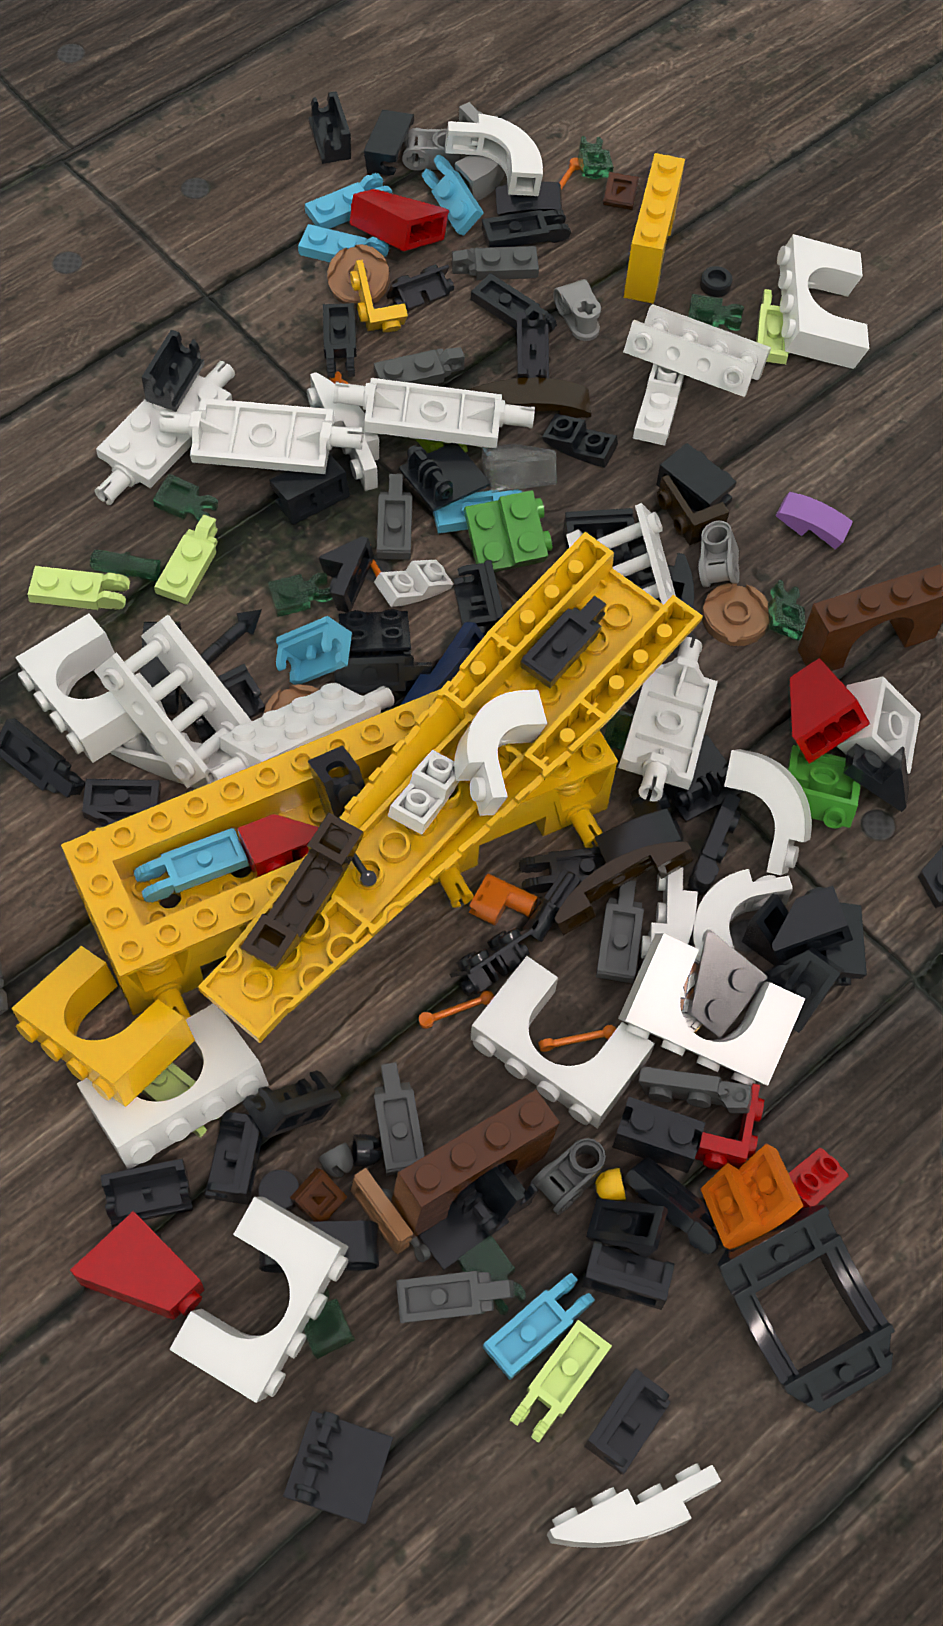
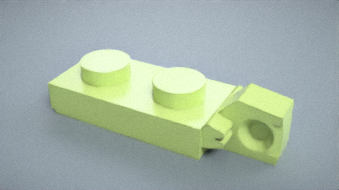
M203 515L196 525L195 531L189 529L186 535H183L154 586L156 594L186 605L189 603L216 555L215 547L218 541L214 537L218 528H216L215 518Z

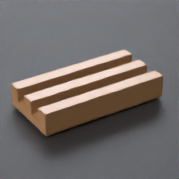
M367 1168L355 1174L351 1193L369 1218L379 1224V1232L394 1253H401L410 1246L409 1242L412 1240L413 1232Z

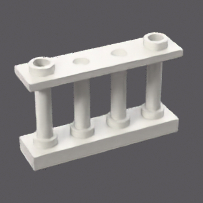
M652 304L649 307L645 323L633 320L623 352L745 397L751 379L759 380L761 378L771 347Z
M640 503L635 505L639 519L638 523L597 540L607 548L612 549L643 536L648 553L612 568L626 577L652 567L656 584L642 590L655 599L660 597L661 603L664 605L672 595L676 596L659 536V532L663 530L662 524L656 512L651 513ZM579 529L566 535L569 548L583 534Z
M167 615L141 635L147 643L146 646L126 661H123L116 652L97 667L94 672L101 679L105 688L114 695L172 768L175 776L188 789L205 777V771L209 768L205 765L204 761L221 748L219 737L231 732L238 725L248 724L252 721L171 617ZM157 656L170 672V675L147 691L134 673ZM178 686H181L193 704L171 721L157 703ZM204 715L216 733L197 749L193 750L181 732L200 716Z

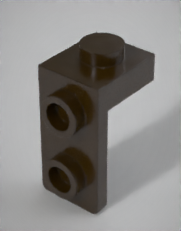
M669 475L661 477L659 491L657 492L658 503L663 510H667L673 519L676 532L679 535H683L689 546L702 540L701 534L706 525L714 521L727 522L729 510L723 502L693 513Z

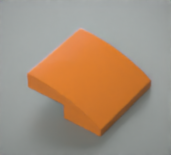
M767 1143L739 1169L727 1163L700 1188L723 1246L729 1250L742 1246L770 1232L804 1207L778 1150Z

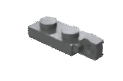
M536 246L471 248L452 251L453 274H469L476 276V280H484L490 273L499 279L537 278L539 274Z
M461 347L449 348L444 351L443 349H434L373 363L374 373L377 379L433 385L444 382V378L451 375V372L464 370L465 356Z
M389 474V492H381L378 497L377 559L411 560L412 495L411 493L403 492V474Z
M630 880L620 886L618 899L609 898L608 903H606L596 978L634 983L644 913L642 903L634 902L636 881Z
M397 1062L381 1065L383 1086L374 1088V1102L386 1176L398 1174L399 1171L425 1156L414 1091L410 1087V1082L400 1083Z
M651 1067L641 1068L639 1083L644 1094L648 1095L652 1100L658 1102H671L672 1099L687 1100L688 1104L700 1108H708L711 1104L722 1105L729 1113H749L753 1092L751 1085L721 1081L718 1076Z
M470 1271L396 1280L400 1323L485 1314L486 1311H494L493 1300L515 1297L514 1281L491 1282L490 1272Z

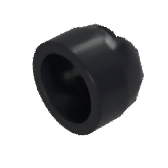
M354 1134L352 1155L355 1167H367L374 1165L380 1160L382 1152L374 1149L381 1147V1143L375 1136Z

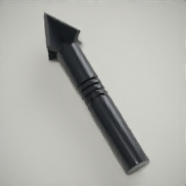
M262 609L237 613L238 621L200 654L208 666L246 632L254 635Z

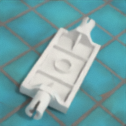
M219 361L205 378L198 375L176 413L191 414V411L198 410L201 398L232 401V394L222 388L230 379L234 378L235 372L229 364L225 365L224 361ZM144 399L96 448L98 458L107 462L112 467L113 472L95 489L96 496L102 502L107 499L106 504L111 505L128 486L132 487L139 482L151 489L192 446V438H190L189 434L160 432L159 419L162 417L160 415L161 411H175L146 402V399Z
M371 378V382L366 383V386L336 381L333 399L334 404L363 406V410H366L364 432L497 448L499 427H502L503 424L532 429L535 407L532 406L525 407L505 404L501 394Z
M201 398L199 409L191 411V414L161 411L160 415L162 417L159 419L160 432L189 434L190 438H192L190 457L193 463L325 474L329 450L332 447L362 450L363 445L361 443H363L364 439L363 428L334 426V409Z
M687 637L688 639L680 643L678 655L673 661L661 664L643 683L618 766L620 769L643 776L641 786L639 787V795L646 799L649 789H651L650 801H658L662 798L665 783L689 790L718 681L704 677L700 671L698 658L702 651V643L695 639L693 648H691L692 637Z
M338 683L326 684L320 690L308 696L298 697L292 703L278 710L268 711L261 718L248 724L238 725L231 732L220 736L221 750L229 754L231 759L205 771L206 780L210 784L381 713V710L394 705V695L385 686H381L362 696Z

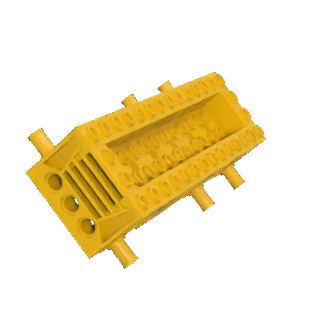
M441 689L110 825L95 828V831L91 830L83 836L61 844L78 893L133 1016L145 1011L159 999L185 1017V1020L191 1017L182 994L198 988L204 981L200 967L226 956L227 950L282 883L285 885L294 874V868L302 859L257 878L253 871L243 878H237L229 873L178 893L174 891L172 894L178 895L181 900L173 908L162 907L160 900L148 903L144 901L142 896L144 888L169 878L167 871L156 879L140 883L134 876V870L142 864L160 858L163 853L230 828L235 829L239 838L237 828L272 814L320 827L326 816L308 760L343 745L359 766L364 784L366 785L369 782L368 778L377 767L380 768L392 754L393 747L410 732L415 725V720L424 710H428L436 700L437 693ZM599 730L429 886L440 882L454 908L461 907L460 899L464 905L473 899L474 895L469 890L461 872L478 865L480 845L533 822L536 823L543 837L573 824L585 848H593L592 841H594L597 847L598 844L595 837L603 832L593 815L606 810L608 807L616 765L619 762L601 731ZM342 767L333 768L328 772L331 778H341L344 776Z

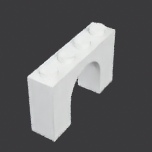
M793 234L786 246L780 248L777 256V264L780 265L778 286L781 289L782 295L780 312L783 313L781 334L784 337L785 352L854 369L869 350L867 324L828 313L814 301L809 288L848 297L863 276L861 253Z
M88 613L15 658L22 669L17 675L28 692L35 689L36 692L33 695L44 712L52 711L49 716L61 733L66 730L69 732L66 738L77 754L84 752L91 762L94 763L142 733V731L110 691L90 699L68 697L71 689L79 679L99 667L115 654L105 631ZM140 673L135 675L147 691L152 688ZM159 701L157 704L166 714L161 701Z
M656 933L618 1018L628 1023L626 1031L645 1040L648 1039L650 1034L663 1039L661 1047L683 1056L685 1050L699 1056L696 1063L718 1072L720 1066L734 1071L731 1079L739 1083L752 1085V1083L758 1082L768 1086L805 998L770 982H764L754 994L742 1023L735 1031L720 1039L705 1040L696 1035L687 1026L680 1008L681 992L699 950L664 933Z
M526 956L472 1024L471 1040H473V1045L482 1054L488 1057L494 1055L504 1062L505 1068L516 1078L524 1079L525 1077L537 1086V1091L551 1102H556L557 1100L569 1108L570 1115L584 1125L590 1123L598 1129L650 1058L654 1043L649 1039L645 1040L626 1031L628 1025L621 1022L599 1053L583 1064L564 1066L545 1059L533 1046L529 1036V1027L555 993L558 977Z
M215 1004L209 1005L186 1019L195 1039L192 1046L204 1063L198 1080L183 1094L170 1100L158 1102L146 1101L136 1097L125 1107L113 1097L109 1101L104 1099L94 1089L92 1081L88 1078L77 1083L87 1105L127 1169H132L141 1163L147 1162L158 1152L175 1142L183 1140L191 1132L209 1121L219 1118L224 1112L244 1101L247 1096H255L259 1088L269 1086L259 1060L225 1013Z
M265 1197L253 1198L233 1235L273 1258L285 1272L289 1282L290 1300L283 1319L269 1333L256 1336L236 1330L203 1309L190 1311L169 1349L256 1403L266 1399L267 1395L274 1397L281 1387L286 1376L285 1373L281 1372L289 1356L294 1359L301 1350L307 1338V1335L303 1334L302 1331L310 1318L316 1320L328 1299V1297L323 1295L330 1280L336 1282L340 1278L349 1260L344 1257L349 1246Z

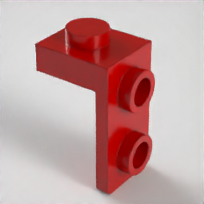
M754 1083L751 1085L753 1092L750 1111L742 1115L738 1141L703 1132L696 1148V1160L703 1161L706 1167L715 1170H721L727 1163L739 1169L746 1162L747 1158L750 1159L755 1154L758 1136L752 1135L754 1121L760 1122L765 1102V1099L758 1098L760 1085Z
M818 1148L788 1173L804 1206L802 1208L818 1205L848 1178V1173L839 1165L838 1161L822 1148ZM796 1212L792 1217H790V1218H789L788 1220H786L785 1222H787V1221H789L790 1219L796 1217L797 1215H799V1213Z

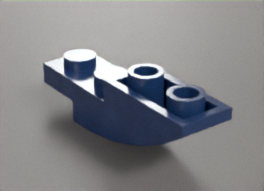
M465 622L432 673L420 674L400 705L437 691L448 680L451 681L460 670V665L485 636L475 622Z

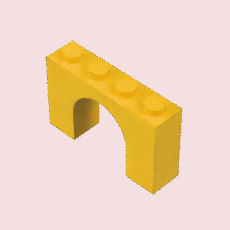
M658 153L654 154L631 244L623 298L654 304L667 237L671 235L685 164L684 158Z
M80 946L12 1007L14 1014L20 1022L16 1025V1028L30 1043H33L35 1040L40 1042L42 1049L51 1059L56 1062L60 1059L64 1060L68 1069L79 1080L83 1081L85 1078H88L92 1081V1086L104 1099L109 1101L113 1097L126 1107L180 1056L195 1039L185 1017L159 999L151 1004L126 1029L112 1037L101 1040H85L77 1037L78 1028L86 1015L118 987L107 963L83 946Z

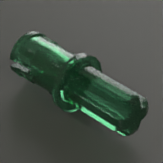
M96 549L91 554L90 567L93 570L157 582L160 576L161 562L159 559L154 560L132 556L129 551L120 554Z

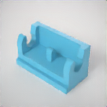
M326 616L278 636L276 639L278 644L277 670H284L286 668V660H288L291 665V671L289 672L290 682L297 685L348 666L352 632Z

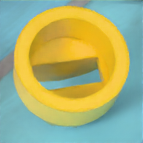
M620 1168L609 1169L597 1177L596 1192L601 1199L626 1200Z

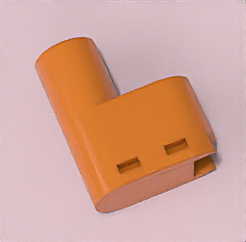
M488 873L470 903L469 907L471 909L469 913L495 926L506 907L530 917L539 897Z

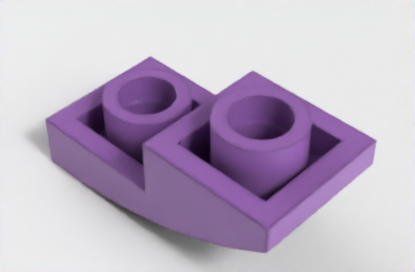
M789 492L785 496L776 514L777 518L800 536L811 530L834 549L844 542L853 523L852 520L834 508L813 498Z

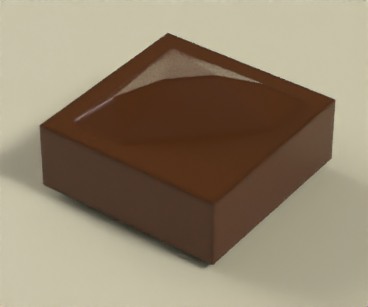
M609 172L603 205L633 210L639 177Z
M316 1168L290 1196V1199L311 1222L327 1221L347 1199V1196L322 1169Z

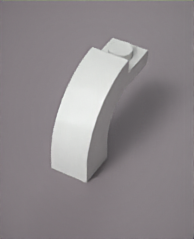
M478 114L477 123L448 121L445 153L480 155L497 162L505 171L509 195L539 196L543 177L542 158L533 140L522 129L504 119L485 114Z
M538 690L508 692L490 700L479 710L459 741L454 761L456 781H470V795L472 800L477 803L480 816L495 815L508 797L499 765L498 747L506 744L534 743L547 725Z
M732 750L724 787L755 794L768 805L775 822V834L767 872L777 875L788 873L789 868L795 867L798 858L799 847L794 846L795 841L806 842L811 838V811L805 792L796 778L784 766L772 758L751 751Z
M749 869L730 874L720 880L706 893L699 904L688 945L698 949L697 956H701L704 941H702L703 934L706 930H711L734 949L729 930L730 922L745 912L759 910L772 894H778L783 904L786 905L793 890L789 876L776 878L775 875H767L753 882Z

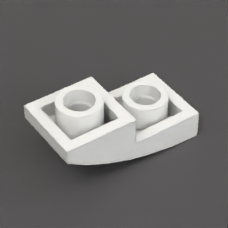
M437 560L411 561L405 571L380 572L374 581L391 607L426 600L451 589L454 585L446 574L444 567Z
M431 750L413 771L410 784L390 805L388 817L422 835L459 783L455 777L454 761Z

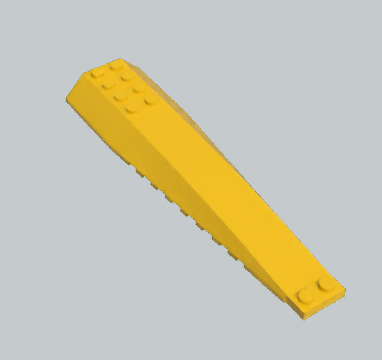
M584 532L487 632L460 665L459 672L451 681L448 680L437 693L436 700L428 710H424L415 720L414 727L404 739L401 738L392 749V754L380 768L377 767L368 778L369 782L356 797L353 796L344 807L345 811L339 818L364 832L355 853L365 868L376 874V883L370 888L363 887L360 883L361 875L351 861L337 888L312 927L284 963L275 970L242 951L240 947L261 915L269 913L292 878L291 876L285 885L281 884L227 950L226 958L198 986L199 991L255 1040L261 1043L289 1012L304 1001L607 724L702 621L703 615L675 595H672L664 605L614 570L612 568L614 552ZM594 596L607 604L604 610L605 616L598 623L602 626V629L597 634L596 639L551 688L520 667V662L526 653L568 608L572 610L576 607L581 611ZM520 690L539 691L547 720V725L534 743H515L498 747V760L508 797L495 815L480 816L477 803L472 800L470 795V781H459L443 808L422 835L388 817L390 805L410 784L413 771L431 750L455 761V753L461 737L485 704L497 696L508 692ZM302 859V860L299 862V864L294 868V873L296 872V870H297L298 867L300 866V864H301V862L303 861V859Z

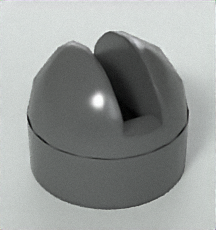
M347 1143L329 1150L318 1158L323 1169L328 1175L333 1177H342L344 1172L349 1173L354 1163L352 1152Z

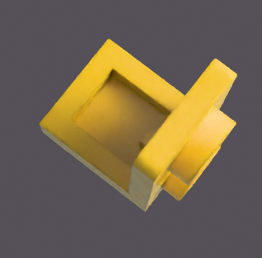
M357 260L354 271L350 272V280L353 291H358L361 302L357 303L360 322L366 323L367 331L382 329L383 332H393L401 329V325L405 324L408 317L405 303L374 309L363 260Z

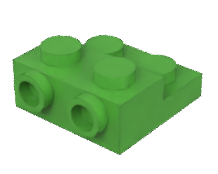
M533 490L500 496L496 501L466 506L463 510L476 564L492 560L494 572L542 563L548 557L547 551H552L550 533L548 530L542 531L540 519L544 518L543 502L541 498L535 499Z
M793 745L787 770L796 778L805 792L811 811V818L824 821L825 825L830 828L836 829L842 826L850 828L858 807L860 784L844 774L846 758L825 753L808 764L799 747Z

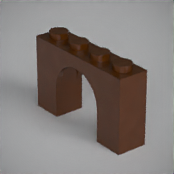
M939 564L814 603L797 649L805 665L808 666L820 658L831 671L843 668L855 641L871 628L888 620L905 648L934 639L943 623V567Z
M537 1089L398 1172L391 1203L413 1232L412 1239L446 1219L450 1205L455 1197L487 1171L505 1162L512 1173L517 1175L546 1156L560 1122Z

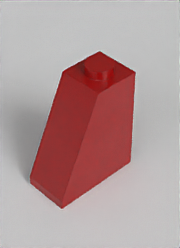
M371 189L353 194L349 224L402 251L444 240L449 210L381 190Z
M820 658L790 677L792 737L808 764L870 724L857 698Z
M134 1211L70 1269L81 1286L175 1320L181 1313L186 1316L190 1311H193L201 1302L202 1296L200 1294L205 1290L201 1280Z

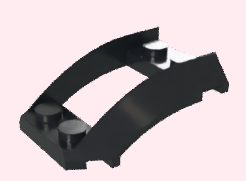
M824 1204L801 1208L798 1211L799 1215L734 1252L726 1249L717 1264L750 1333L784 1391L819 1413L892 1371L893 1353L890 1352L891 1334L895 1332L892 1324L887 1321L860 1276L841 1236L837 1234L828 1215L830 1212ZM820 1257L833 1284L863 1333L797 1370L776 1335L755 1293Z

